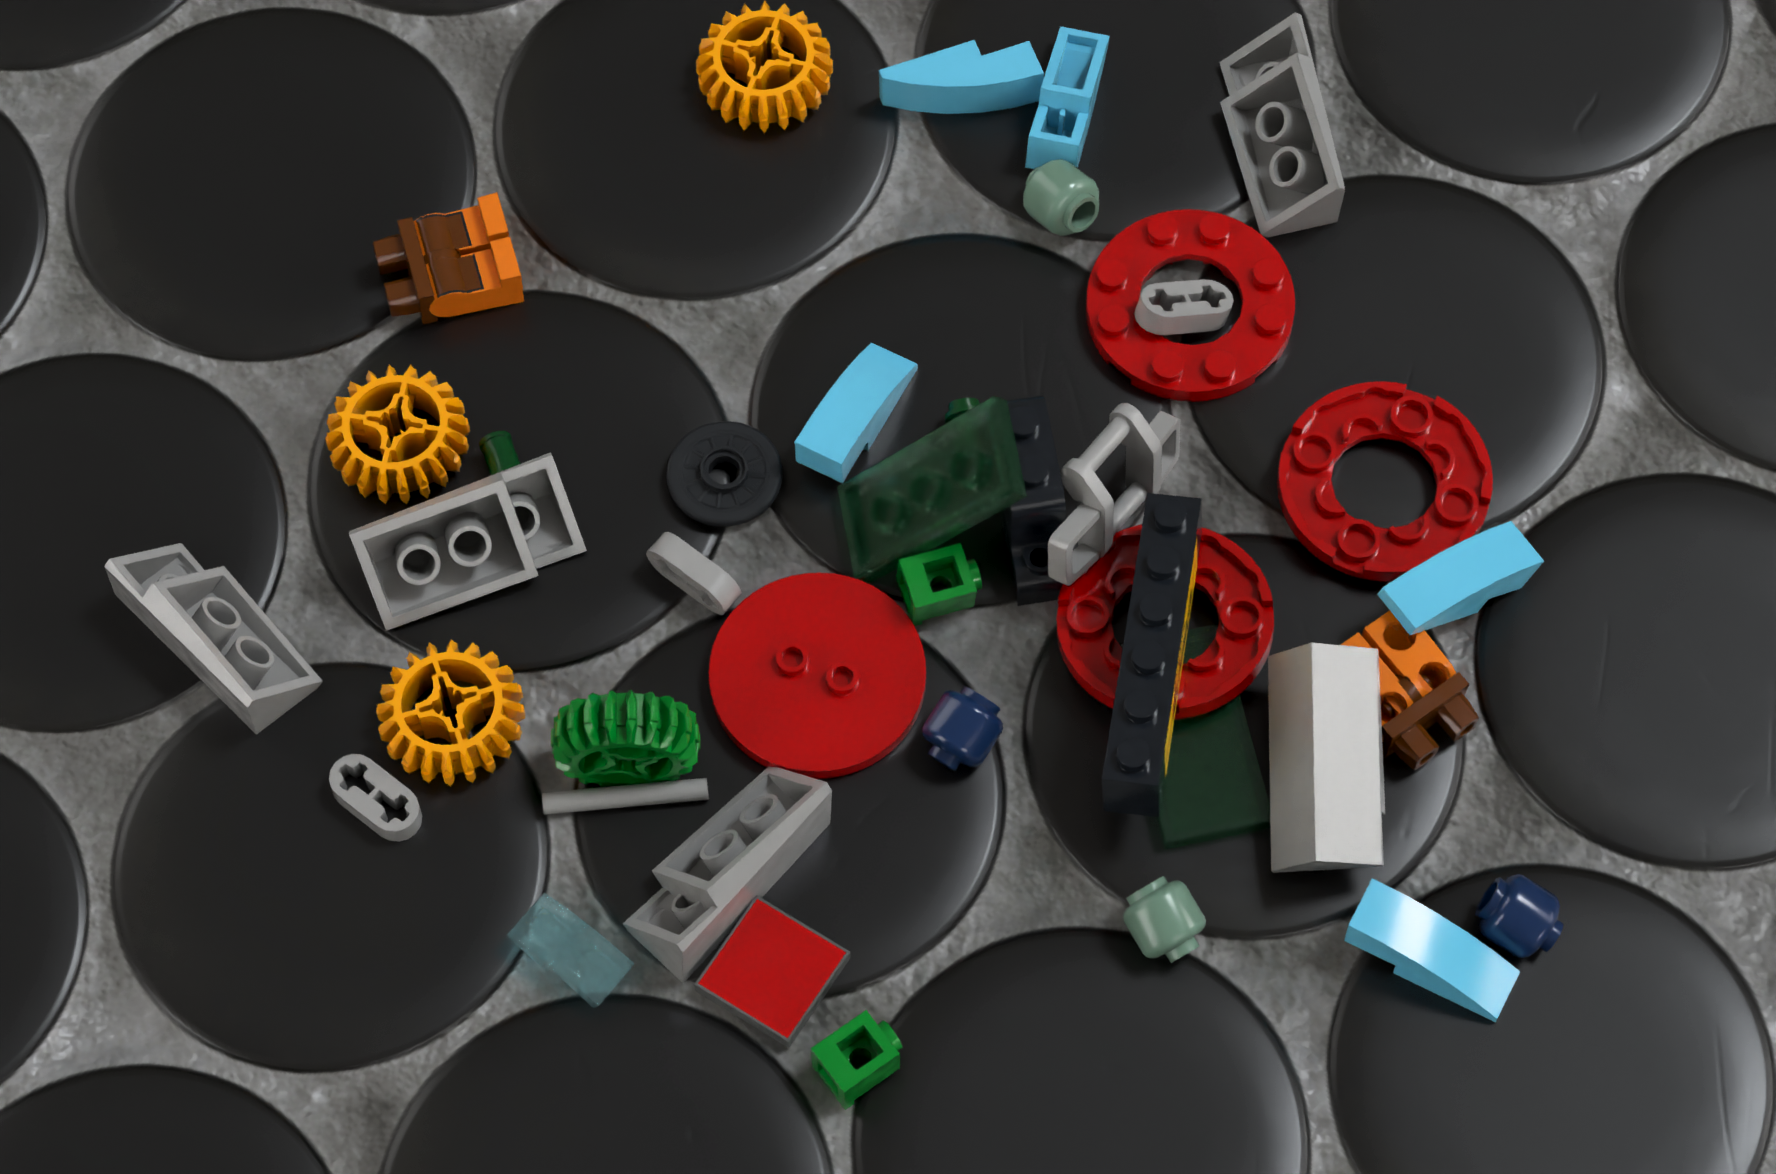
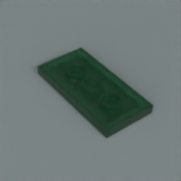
M994 395L837 486L855 579L870 584L897 569L899 559L928 552L1027 497L1007 400Z
M1219 624L1188 630L1183 664L1187 663L1190 658L1194 659L1205 652L1215 639ZM1240 695L1223 706L1205 714L1174 720L1160 817H1157L1165 849L1271 828L1270 804Z

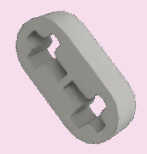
M1200 279L1154 283L1147 285L1142 290L1134 315L1140 327L1156 335L1215 331L1225 325L1234 300L1232 293L1227 287L1213 280Z
M664 532L646 553L648 560L659 573L716 614L724 615L741 596L740 587L727 572L670 532Z
M346 755L334 763L330 770L329 782L334 797L341 806L378 835L389 841L400 842L411 838L417 833L423 816L418 799L410 789L364 755ZM364 773L366 785L371 791L369 795L357 786H352L346 791L347 785L344 778L349 774L352 777L358 778ZM384 801L396 810L405 805L407 818L404 821L393 818L387 823L388 818L385 809L380 803Z

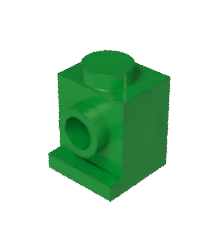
M961 543L899 559L896 581L908 617L914 626L921 625L923 620L974 607L977 591L982 589L981 575L975 559L966 560ZM941 583L946 585L948 589L932 592L931 586Z
M865 1010L810 1048L812 1067L846 1110L854 1104L855 1099L900 1069V1053L898 1051L903 1047L898 1036L886 1021L883 1020L877 1024L868 1011ZM858 1055L867 1056L871 1060L859 1069H855L850 1064L851 1060Z

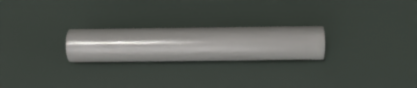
M707 778L542 793L544 815L709 800Z

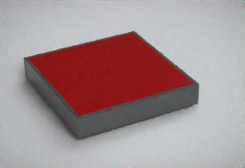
M756 895L695 982V991L790 1048L850 960V951Z

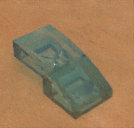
M546 893L539 897L506 935L546 972L553 971L593 1008L602 1003L634 965L628 957L601 934Z

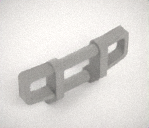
M1120 403L1110 413L1109 424L1080 457L1070 459L1060 470L1062 484L1072 499L1077 502V508L1049 538V578L1070 586L1112 547L1113 536L1142 503H1146L1147 493L1157 494L1160 491L1162 483L1179 458L1181 424L1179 418L1160 411L1151 423L1148 424L1136 407L1128 403ZM1122 443V445L1126 446V490L1113 502V498L1095 471L1116 447ZM1078 542L1079 546L1073 550L1075 544Z

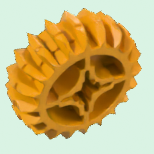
M764 0L758 11H751L744 3L740 16L737 17L726 11L722 18L723 25L711 23L708 30L709 38L701 39L699 45L700 55L696 60V72L699 75V89L702 95L707 96V104L710 106L711 111L721 109V117L724 118L725 123L739 117V125L744 131L752 122L759 123L760 129L765 134L769 123L778 122V125L785 131L789 124L788 118L794 117L804 122L807 116V108L818 110L821 104V95H828L830 77L833 73V60L830 59V44L827 38L822 37L818 22L808 24L807 16H805L803 10L790 16V10L785 3L777 11H771L769 5ZM781 47L794 52L802 61L794 59V54L784 51ZM726 72L735 74V79L745 82L748 86L745 87L735 82Z
M389 364L385 372L386 376L378 379L374 373L368 370L366 375L367 384L361 386L350 381L348 387L350 397L336 396L334 405L337 413L328 414L327 425L330 432L326 433L325 439L328 450L332 452L330 455L332 465L337 471H341L343 481L349 487L357 484L359 493L365 498L377 490L379 500L386 504L393 493H399L401 501L407 504L410 499V492L419 490L420 494L428 499L430 494L429 484L434 482L446 487L448 482L446 471L460 472L462 464L459 455L467 454L469 444L465 436L469 435L470 426L468 418L464 416L463 402L459 400V397H454L453 389L448 382L438 385L437 378L431 370L419 379L417 370L411 364L404 375H397L395 368ZM413 408L427 412L440 425H428L426 419L415 417ZM404 424L406 428L405 432L402 431ZM391 436L393 437L392 445L390 441ZM357 442L367 443L370 449L381 451L382 461L364 454L357 447Z
M451 639L447 645L446 652L438 653L435 645L429 642L426 647L427 657L420 660L417 655L409 652L406 658L409 669L405 670L393 666L390 674L395 684H382L380 694L385 702L378 704L376 707L378 720L383 722L380 724L378 731L381 740L389 742L387 750L390 757L394 760L403 758L401 762L403 769L409 775L421 768L422 778L429 784L438 772H441L445 784L451 787L455 781V773L464 772L465 778L473 783L476 779L475 768L482 766L486 771L493 773L496 769L493 756L496 755L509 759L512 751L508 741H520L522 731L517 723L524 721L526 715L524 705L519 703L523 698L522 689L519 684L512 683L514 674L508 665L499 667L498 656L493 651L480 658L479 646L472 642L464 653H460L457 643ZM452 681L468 682L475 686L463 688L455 685ZM433 687L431 695L426 700L416 703L415 709L411 710L417 699L425 691ZM446 697L449 698L452 709L456 708L457 728L452 726L450 716L446 717L445 715L447 708L444 698ZM491 715L486 726L478 734L468 739L470 731L474 726L485 722L486 716ZM420 736H424L426 740L436 737L443 738L450 742L451 745L430 743L420 738Z

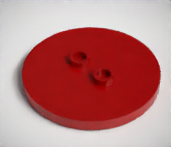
M819 572L792 575L769 583L753 592L724 621L717 634L710 656L709 686L712 704L716 716L729 738L741 751L765 767L782 768L815 779L845 776L865 769L883 759L904 740L912 729L923 705L926 690V659L923 645L913 622L905 611L892 598L876 587L859 579L834 573Z

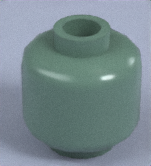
M1063 159L1051 160L1035 168L1029 174L1023 193V206L1033 219L1050 232L1059 236L1071 235L1087 229L1097 217L1099 212V188L1092 178L1072 163Z
M1162 876L1126 898L1130 906L1123 913V921L1141 952L1150 959L1158 958L1166 954L1170 963L1200 946L1194 936L1204 929L1206 919L1183 882L1178 880L1167 882L1165 877Z

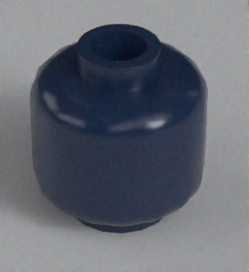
M966 686L963 687L961 692L954 690L946 691L922 728L924 738L933 745L927 754L953 771H956L960 763L969 767L980 766L1002 733L1003 723L997 717L1000 708Z
M1520 874L1512 875L1506 880L1500 877L1496 878L1483 894L1475 912L1476 916L1481 918L1480 930L1482 935L1518 958L1529 957L1539 948L1545 952L1549 951L1559 938L1564 926L1562 922L1557 920L1560 911L1558 898L1553 893Z

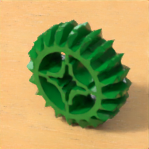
M611 690L608 694L604 695L591 693L587 699L577 698L572 700L570 705L560 708L558 715L554 717V728L551 729V747L556 768L564 771V775L569 778H578L579 782L583 784L596 783L600 787L676 781L680 779V775L691 772L692 766L698 763L700 733L696 713L689 710L688 705L683 702H674V698L670 696L657 697L651 691L641 694L634 693L632 690L627 693H616Z

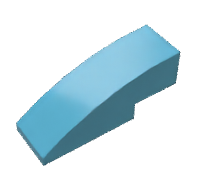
M1060 26L1040 88L1039 105L1028 137L1025 168L1035 169L1051 160L1058 159L1066 160L1078 168L1096 101L1110 36Z
M971 40L880 69L879 97L883 106L916 112L964 114L1011 109L1039 101L1044 72L1030 41L981 56L975 40Z
M870 343L830 388L795 440L796 462L843 484L862 450L869 451L917 371L918 364L874 343Z
M1509 521L1476 534L1436 554L1384 586L1377 595L1408 634L1413 635L1475 614L1488 599L1522 588L1544 560L1513 522Z
M1373 878L1348 925L1344 939L1345 942L1395 965L1394 974L1495 1023L1520 973L1518 969L1498 953L1459 926L1412 898Z

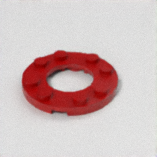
M1194 209L1172 210L1157 213L1136 221L1118 233L1105 246L1098 256L1089 277L1086 299L1087 324L1094 345L1107 364L1111 362L1119 371L1129 377L1133 386L1162 398L1192 402L1223 398L1246 389L1254 384L1256 377L1268 369L1273 362L1277 363L1288 344L1292 332L1295 314V292L1291 275L1284 260L1273 245L1252 227L1220 213ZM1187 259L1202 261L1203 264L1210 263L1216 266L1225 277L1232 280L1238 287L1242 301L1239 319L1231 330L1213 342L1197 345L1175 343L1161 335L1146 331L1135 320L1134 312L1140 298L1142 286L1155 274L1156 270L1166 264L1172 265L1173 262Z
M1377 381L1354 384L1340 388L1317 400L1294 423L1281 452L1277 474L1278 498L1286 522L1301 544L1319 560L1332 568L1351 576L1373 581H1393L1436 554L1479 534L1489 509L1493 490L1492 466L1488 451L1478 431L1468 418L1438 395L1436 399H1433L1421 393L1406 389L1407 384L1398 382ZM1385 438L1401 441L1419 451L1433 469L1437 484L1433 503L1423 516L1404 526L1381 528L1376 527L1367 520L1352 517L1336 499L1331 481L1333 468L1346 450L1361 441Z
M1142 524L1117 532L1113 536V545L1107 553L1090 566L1070 586L1063 584L1058 597L1057 637L1063 660L1081 687L1096 700L1112 709L1115 700L1122 647L1114 638L1111 623L1116 606L1132 590ZM1203 527L1194 587L1204 592L1216 607L1219 625L1215 639L1205 652L1194 659L1190 658L1182 666L1174 720L1205 714L1223 706L1241 694L1254 681L1263 668L1270 653L1274 636L1273 599L1268 582L1261 569L1252 557L1236 543L1219 533Z

